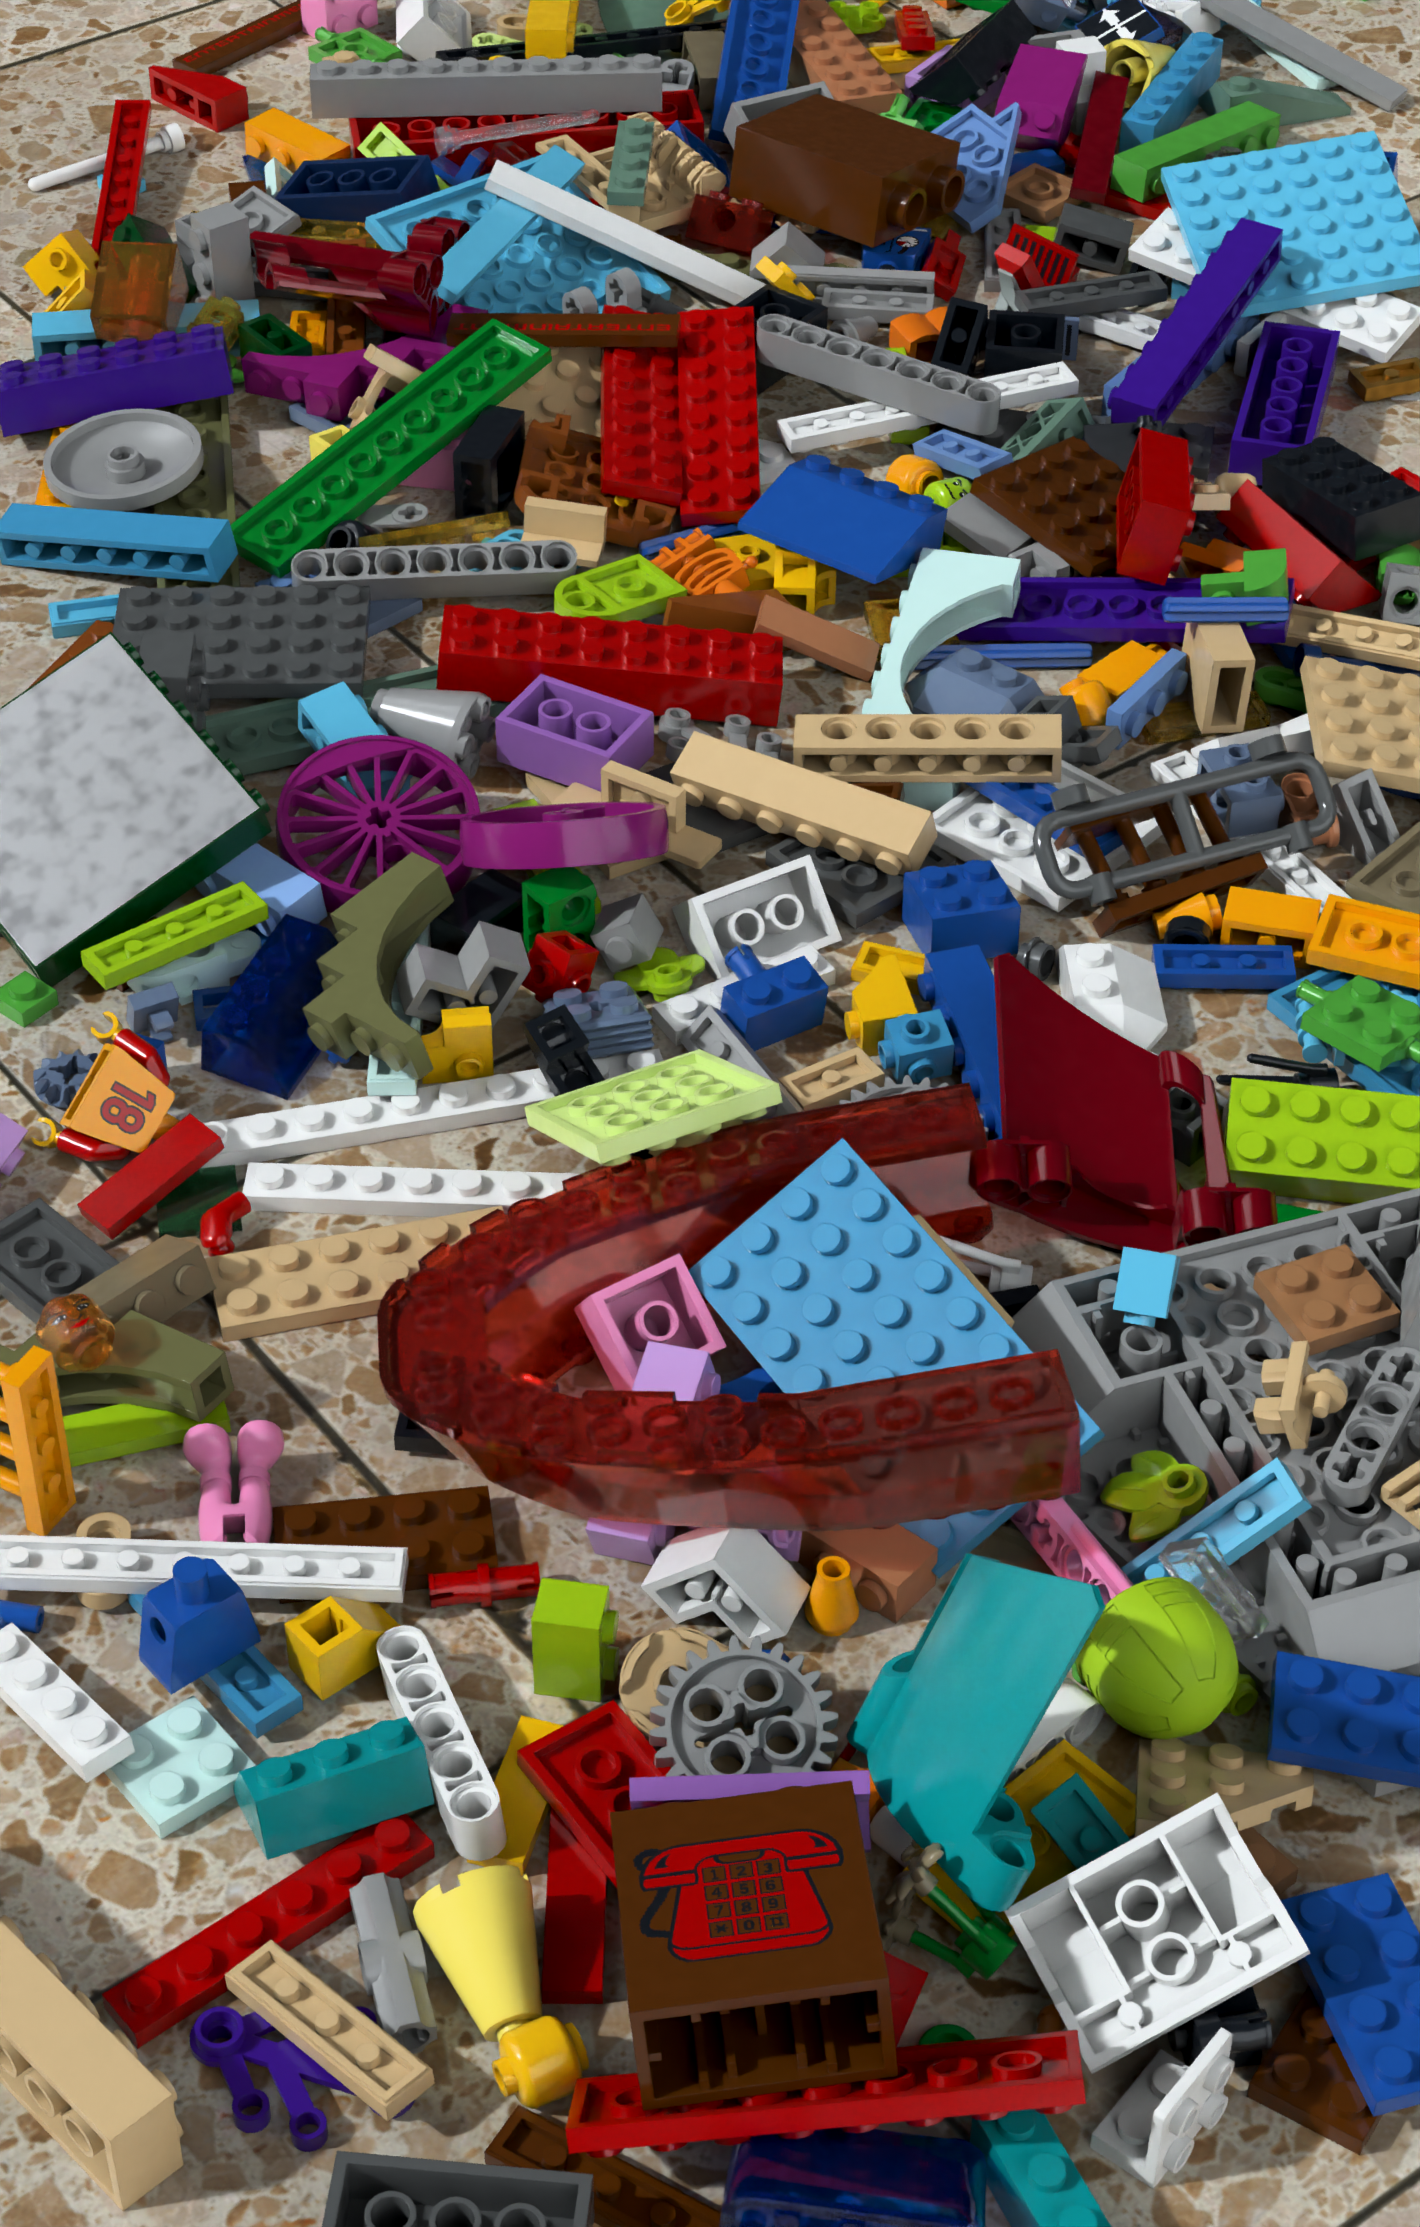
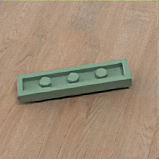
M631 118L626 121L619 120L607 189V205L644 207L654 140V122H645L639 118Z

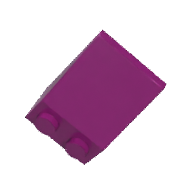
M1020 44L999 95L994 115L996 116L1015 102L1019 103L1022 117L1015 148L1039 150L1051 147L1057 154L1060 152L1069 135L1088 59L1087 54Z

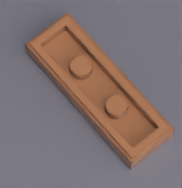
M766 594L760 604L753 633L763 632L772 636L783 637V646L863 681H869L874 673L880 643Z

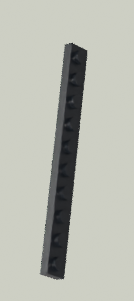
M727 19L575 36L574 53H568L567 56L579 55L583 58H597L605 54H613V52L627 57V54L633 53L655 56L659 54L660 50L669 49L672 52L682 53L684 31H723L725 35ZM525 41L435 51L436 58L443 61H458L465 57L488 60L490 57L503 55L512 59H525Z

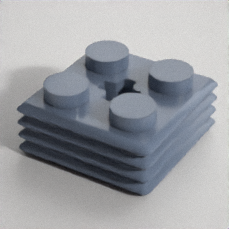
M624 981L605 982L599 986L600 990L581 993V990L576 988L560 989L553 993V998L545 999L542 1003L545 1009L543 1014L564 1004L566 1005L590 1042L587 1052L591 1059L649 1050L655 1045L652 1040L654 1034L651 1031L653 1025L650 1022L652 1016L634 989Z

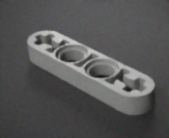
M1394 1347L1387 1350L1381 1357L1324 1463L1320 1489L1322 1495L1332 1504L1345 1508L1357 1507L1369 1498L1420 1401V1352L1409 1347ZM1402 1371L1407 1372L1402 1381V1386L1394 1383L1395 1376L1400 1375ZM1377 1402H1387L1394 1405L1399 1412L1382 1414L1374 1410L1371 1405ZM1359 1437L1371 1438L1380 1447L1375 1450H1365L1357 1447L1352 1440ZM1349 1466L1357 1469L1356 1477L1351 1478L1348 1483L1343 1482L1348 1473Z

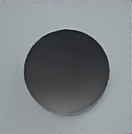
M1184 915L1175 917L1166 926L1164 944H1210L1211 928L1205 921L1194 916Z

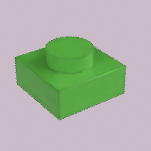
M26 971L0 987V1013L24 1028L59 1005L57 990Z

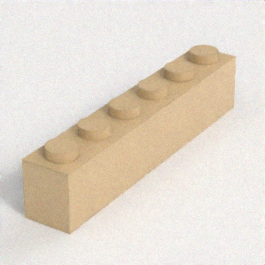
M697 731L693 732L670 771L673 784L686 789V803L691 806L699 807L703 805L718 810L719 813L731 820H739L741 818L757 824L766 832L772 834L781 832L795 837L806 846L813 848L821 846L830 849L846 860L853 862L861 860L876 865L884 873L893 876L898 874L904 875V872L918 871L938 836L932 811Z

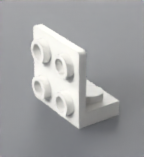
M1221 2027L1190 2067L1160 2049L1094 2130L1091 2136L1090 2148L1152 2189H1154L1168 2170L1174 2174L1177 2173L1189 2158L1194 2147L1193 2138L1202 2127L1211 2130L1220 2120L1226 2109L1228 2097L1223 2094L1224 2086L1235 2066V2062L1229 2058L1233 2034Z

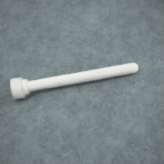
M171 123L162 126L160 131L156 132L155 137L147 140L145 155L159 150L163 153L168 151L170 154L184 150L185 138L179 125ZM107 153L33 177L28 181V187L31 191L37 192L100 171L105 167Z

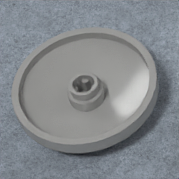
M123 409L90 417L62 432L46 450L43 459V470L49 490L61 502L74 508L124 512L157 504L181 492L194 481L201 471L204 462V452L199 432L186 419L162 410Z

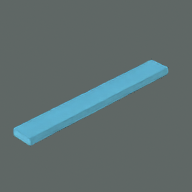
M554 144L526 173L565 190L581 174L585 163ZM500 198L442 257L444 270L442 281L437 288L438 297L453 305L540 215Z

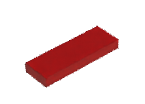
M189 1113L78 1203L77 1206L82 1216L113 1240L222 1151L225 1147L221 1137Z

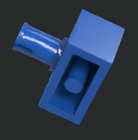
M741 944L740 947L745 955L740 952L737 946L728 952L725 957V964L733 971L739 981L723 987L720 1010L754 1051L823 1024L829 987L805 956L766 970L748 944Z

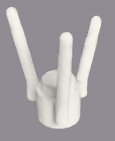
M940 1236L953 1252L992 1265L989 1266L960 1259L972 1273L990 1277L989 1293L1031 1286L1032 1265L1021 1264L1022 1260L1005 1258L957 1240Z

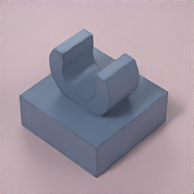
M170 982L127 996L126 1020L131 1031L141 1033L148 1030L151 1038L164 1041V1043L173 1040L170 1029L174 1028L173 1022H176L178 1019L179 996L173 983Z

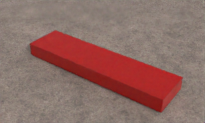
M552 1807L550 1810L541 1989L542 2004H603L608 1877Z

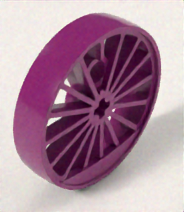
M367 735L348 738L330 744L313 753L289 776L281 791L277 806L275 823L277 848L281 859L320 883L326 911L329 913L334 912L361 891V889H355L354 886L369 856L376 857L378 878L393 867L389 865L390 862L401 861L411 852L416 853L441 865L453 895L466 884L474 868L463 865L460 840L431 831L459 830L460 818L480 813V807L476 792L468 777L457 764L438 750L421 742L397 736ZM374 770L375 801L371 799L357 772ZM381 770L395 771L397 774L384 801H382ZM408 774L420 778L416 784L397 799ZM346 775L357 797L334 781V779ZM434 786L443 792L417 801ZM321 788L338 802L313 795L312 793ZM454 805L457 806L461 813L431 814ZM300 807L327 815L295 817ZM329 832L297 844L293 843L290 836L291 833ZM420 845L449 853L456 857L449 865H445ZM340 846L316 867H311L303 859ZM360 849L343 884L326 878V876Z
M613 801L550 804L486 811L460 818L459 836L463 865L472 868L546 869L601 865L651 858L667 853L669 848L666 806L661 803Z

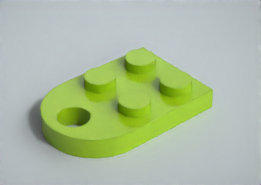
M636 554L562 580L554 591V611L560 616L581 618L595 616L603 620L638 621L656 614L665 613L668 598L687 596V589L642 555Z

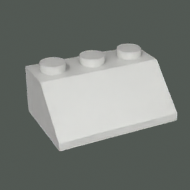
M396 0L397 47L402 50V54L407 58L411 59L413 57L417 61L436 58L435 51L472 47L471 13L456 0Z
M810 854L693 897L672 907L688 951L691 954H699L704 958L705 969L715 980L734 974L726 966L725 957L736 946L745 955L740 948L741 944H748L755 956L763 963L809 944L818 950L842 940Z

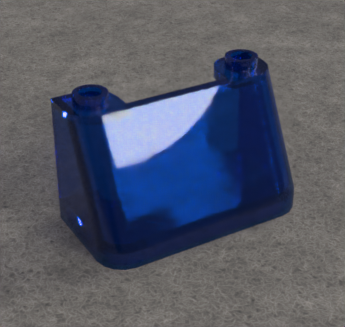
M842 2128L815 2130L812 2135L800 2139H784L777 2134L751 2136L744 2143L732 2145L719 2227H986V2157L980 2149L963 2139H946L880 2129L864 2133H849L843 2131Z

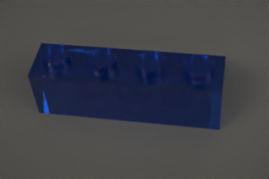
M288 914L284 915L202 1027V1070L285 1100L290 1098L322 1051L315 1046L307 1033V1029L310 1026L302 1008L324 992L321 984L324 978L316 960L339 944L328 928Z

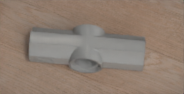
M384 1872L364 1876L360 1883L349 1889L360 1939L357 1946L367 1996L373 1995L379 2026L413 2054L419 2053L430 2042L437 2040V2026L426 1987L428 1973L418 1929L412 1931L408 1906L399 1878L388 1877Z

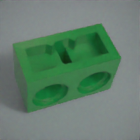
M575 867L551 868L522 882L524 947L527 954L532 949L537 934L563 930L568 931L596 949L590 934L596 923L595 899L597 892L590 877L582 874Z

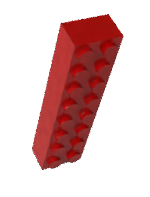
M444 604L436 689L477 691L486 694L493 701L512 702L540 674L653 711L654 716L664 715L665 711L669 708H682L691 714V719L725 722L726 716L739 714L748 717L751 720V725L777 727L783 688V637L772 636L763 632L749 634L730 632L721 628L707 630L687 628L679 624L665 626L645 624L637 620L623 622L603 620L595 616L581 618L560 616L553 612L539 614L518 612L511 608L497 610L476 608L469 604H459L456 606Z

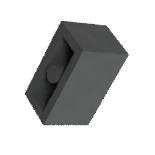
M1065 202L1053 242L1079 254L1077 263L1119 275L1130 245L1134 223Z

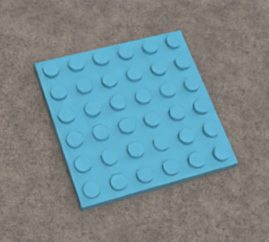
M1375 131L1323 138L1317 141L1250 151L1226 157H1215L1209 160L1181 163L1161 168V181L1196 274H1201L1206 267L1210 254L1217 252L1222 245L1225 233L1228 230L1232 231L1241 217L1283 229L1281 260L1240 318L1420 286V234Z
M544 154L511 166L527 172ZM490 173L367 216L365 229L383 250L401 252L407 250V237L412 235L415 225L421 222L422 219L437 216L468 221L471 228L501 197L484 189ZM574 182L564 190L592 203ZM539 216L454 304L485 309L489 313H563V295L576 288L585 286L594 294L598 304V314H602L604 304H606V277L625 267L635 272L641 287L654 294H660L662 298L668 301L670 300L672 289L652 267Z

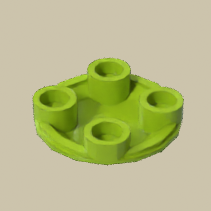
M839 0L828 2L829 6L854 35L879 31L886 25L887 19L879 12V4L876 2L863 1L860 3V6L847 5Z

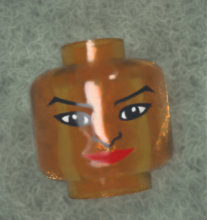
M81 1293L59 1296L49 1301L44 1306L37 1322L35 1336L43 1349L52 1352L53 1360L60 1369L67 1372H90L100 1367L110 1357L116 1330L111 1320L95 1301Z

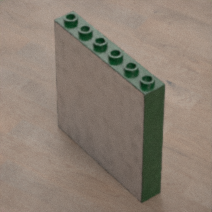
M109 632L0 708V933L36 978L51 987H54L83 966L82 950L138 927L272 832L266 817L270 807L257 789L253 788L251 791H248L243 786L242 782L245 779L234 762L229 758L223 762L216 753L219 752V748L205 729L199 732L191 725L194 720L184 704L179 699L172 703L166 696L169 691L159 675L154 670L147 674L141 667L144 661L130 642L122 645L112 632Z

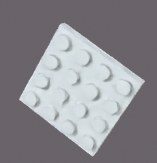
M1064 760L1061 761V783H1049L1059 790L1071 785L1085 783L1091 802L1126 794ZM969 787L932 813L938 835L934 842L936 846L965 862L970 860H991L1007 885L1056 912L1061 911L1075 900L1058 896L1047 886L1034 852L1032 838L1035 827L983 794ZM1155 818L1134 825L1144 847H1147L1163 835ZM1051 837V844L1059 869L1066 879L1078 881L1093 875L1083 856L1070 848L1057 851L1054 845L1056 840ZM1121 845L1105 856L1112 872L1130 859L1124 845Z

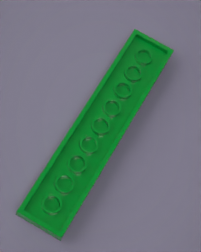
M492 318L234 521L230 526L238 555L278 578L285 576L291 571V562L297 553L307 549H319L326 543L329 533L341 521L355 520L471 427L486 406H497L552 361L551 349Z

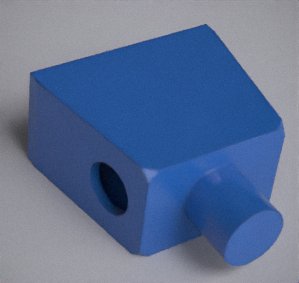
M189 1556L178 1560L173 1566V1577L148 1591L143 1598L139 1659L171 1695L261 1641L259 1631L243 1591L214 1559L205 1558L202 1560L198 1557Z

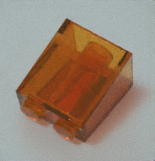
M102 241L90 319L97 339L118 342L123 339L136 338L138 341L153 339V336L160 332H176L189 292L177 244Z

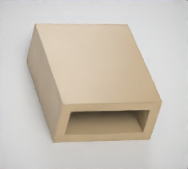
M1186 623L1182 652L1187 653L1185 672L1188 673V682L1184 693L1201 734L1243 732L1256 659L1240 624Z

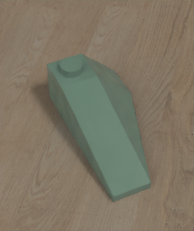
M1234 76L1230 80L1216 82L1198 101V105L1209 117L1244 102L1251 101L1280 114L1279 126L1345 116L1351 113V108L1336 93L1244 76Z

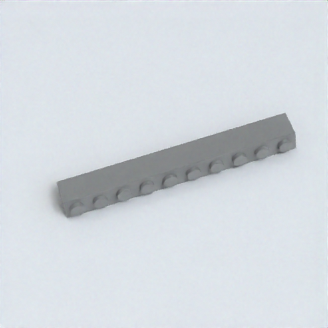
M605 54L599 58H583L579 55H569L560 59H548L545 56H533L529 59H512L502 56L494 60H477L473 57H465L458 61L428 58L424 61L408 62L404 59H392L388 62H372L360 59L353 63H337L332 60H323L317 64H310L312 119L662 112L661 56L654 57L650 54H638L634 57H618L612 54Z

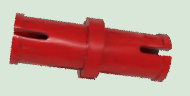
M487 1562L478 1563L477 1569L428 1573L431 1609L441 1606L479 1602L481 1608L492 1607V1601L526 1597L537 1598L540 1588L538 1562L489 1568Z

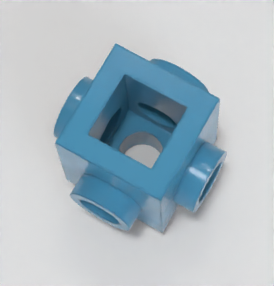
M935 1009L916 1014H904L897 1018L885 1020L884 1040L878 1041V1054L882 1067L884 1069H891L896 1084H902L905 1075L910 1076L912 1083H921L925 1077L931 1080L952 1074L955 1044L941 1010Z

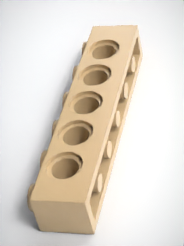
M796 714L793 742L794 765L844 782L1061 783L1062 714Z

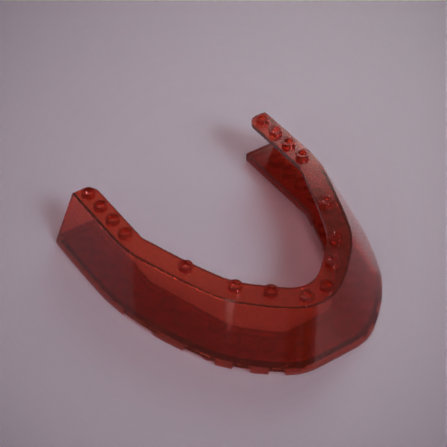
M970 1083L765 1118L720 1129L710 1134L711 1141L689 1147L671 1148L647 1160L631 1156L629 1161L620 1165L599 1166L563 1180L562 1191L542 1199L527 1198L517 1201L508 1208V1214L506 1215L504 1211L496 1209L469 1224L471 1234L452 1246L441 1242L418 1260L420 1270L414 1273L406 1282L404 1278L396 1279L384 1294L377 1313L379 1377L388 1401L467 1467L483 1478L523 1497L560 1511L608 1521L657 1525L793 1531H840L870 1527L873 1529H887L900 1523L924 1519L939 1520L953 1514L982 1509L997 1510L1006 1505L1034 1500H1055L1063 1495L1081 1493L1079 1411L1058 1349L803 1393H759L757 1402H743L738 1396L732 1394L713 1395L703 1401H677L675 1391L586 1390L582 1394V1398H577L560 1393L558 1384L554 1383L574 1366L585 1365L594 1358L595 1350L574 1310L577 1305L591 1294L679 1253L689 1270L842 1138L912 1216L920 1214L938 1235L965 1244L976 1243L982 1240L994 1228V1220L990 1203L978 1196L976 1191L975 1150L986 1149L987 1141L985 1128ZM701 1294L705 1304L709 1303L706 1300V1298Z

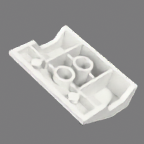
M1218 1792L1013 1904L1008 1910L1004 1911L1068 2031L1078 2030L1080 2053L1091 2074L1311 1954L1274 1888L1262 1874L1241 1838Z

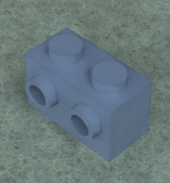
M1249 743L1232 744L1227 747L1200 751L1197 775L1252 762L1247 747ZM1270 776L1217 789L1209 798L1229 838L1277 829L1279 813L1283 811L1285 806L1282 788L1276 785Z

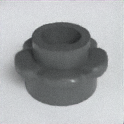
M1034 937L1029 943L1021 945L1016 959L1039 980L1044 981L1048 978L1054 966L1055 948L1044 943L1040 937Z

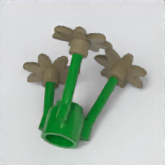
M912 1839L911 1845L903 1851L900 1858L903 1863L911 1859L908 1866L909 1870L903 1871L894 1877L892 1886L885 1895V1902L888 1905L895 1899L897 1900L892 1907V1919L889 1918L882 1923L881 1940L883 1950L888 1953L892 1942L896 1943L898 1941L907 1947L913 1943L953 1965L967 1979L976 1971L987 1981L1018 1946L1008 1935L1012 1928L995 1911L982 1908L970 1899L984 1919L982 1920L979 1916H976L972 1921L936 1885L938 1879L928 1870L944 1854L940 1849L942 1845L940 1843H932L923 1850ZM916 1893L921 1897L927 1895L963 1930L954 1942L962 1950L961 1953L918 1931L919 1925L907 1919L913 1910L911 1903Z

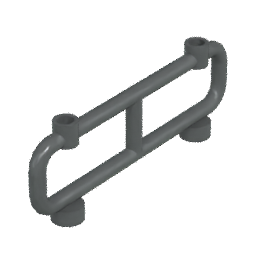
M1275 734L1247 745L1252 762L1091 802L1085 783L1071 785L1050 794L1055 811L1044 816L1036 825L1032 838L1034 852L1042 876L1047 886L1054 893L1066 899L1088 897L1091 907L1099 906L1117 899L1115 890L1281 846H1286L1288 855L1300 853L1314 847L1312 838L1326 833L1335 822L1337 814L1336 799L1328 775L1322 764L1312 755L1304 752L1287 753L1282 734ZM1294 769H1299L1308 775L1319 806V813L1315 819L1294 822L1282 828L1204 848L1188 796ZM1170 801L1186 853L1113 872H1101L1078 881H1070L1062 875L1051 844V837L1054 831Z

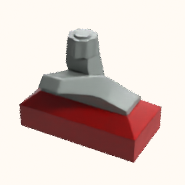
M1002 242L994 252L999 266L998 273L1001 292L993 310L1019 311L1014 304L1015 291L1045 287V284L1031 255Z

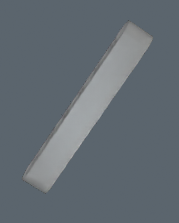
M768 314L762 316L757 321L756 359L764 365L971 434L989 435L998 428L1001 391L991 383L784 315Z
M562 540L307 549L300 551L292 559L291 578L292 587L304 584L313 585L317 589L337 588L344 584H353L358 587L370 586L371 601L554 594L556 586L562 580L576 575L577 553L570 543ZM561 565L565 568L557 569L551 566ZM515 566H516V567H521V568H523V569H522V570H513V569H511V567H515ZM479 568V569H481L482 571L473 572V571H470L469 569ZM429 570H439V571H441V572H440V573H430V572H428V571H429ZM396 571L399 574L389 575L387 572ZM357 573L359 575L351 577L346 576L345 574ZM309 574L316 575L314 578H305L303 576Z

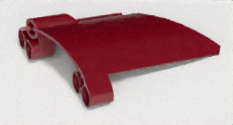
M1010 953L998 955L993 959L1002 1139L989 1140L980 1145L977 1142L975 1145L976 1191L978 1196L1008 1210L1021 1213L1036 1222L1060 1232L1119 1250H1123V1246L1163 1253L1278 1224L1275 1190L1273 1193L1263 1188L1236 1187V1183L1231 1182L1214 1082L1210 1076L1202 1074L1201 1070L1192 1061L1177 1052L1165 1050L1157 1056L1104 1027L1050 989ZM1172 1087L1187 1091L1200 1105L1206 1169L1204 1187L1185 1190L1176 1176L1169 1090Z

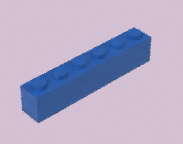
M979 944L926 953L924 972L919 974L917 979L920 997L923 1002H929L932 1010H941L955 1044L953 1067L958 1066L962 1074V1087L968 1100L973 1099L977 1103V1114H982L983 1127L988 1128L991 1140L1002 1139L994 975Z

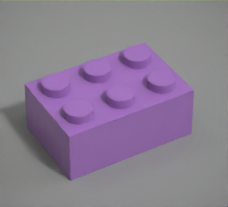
M540 674L495 718L498 762L567 786L577 782L601 792V768L610 760L639 770L654 755L653 711Z

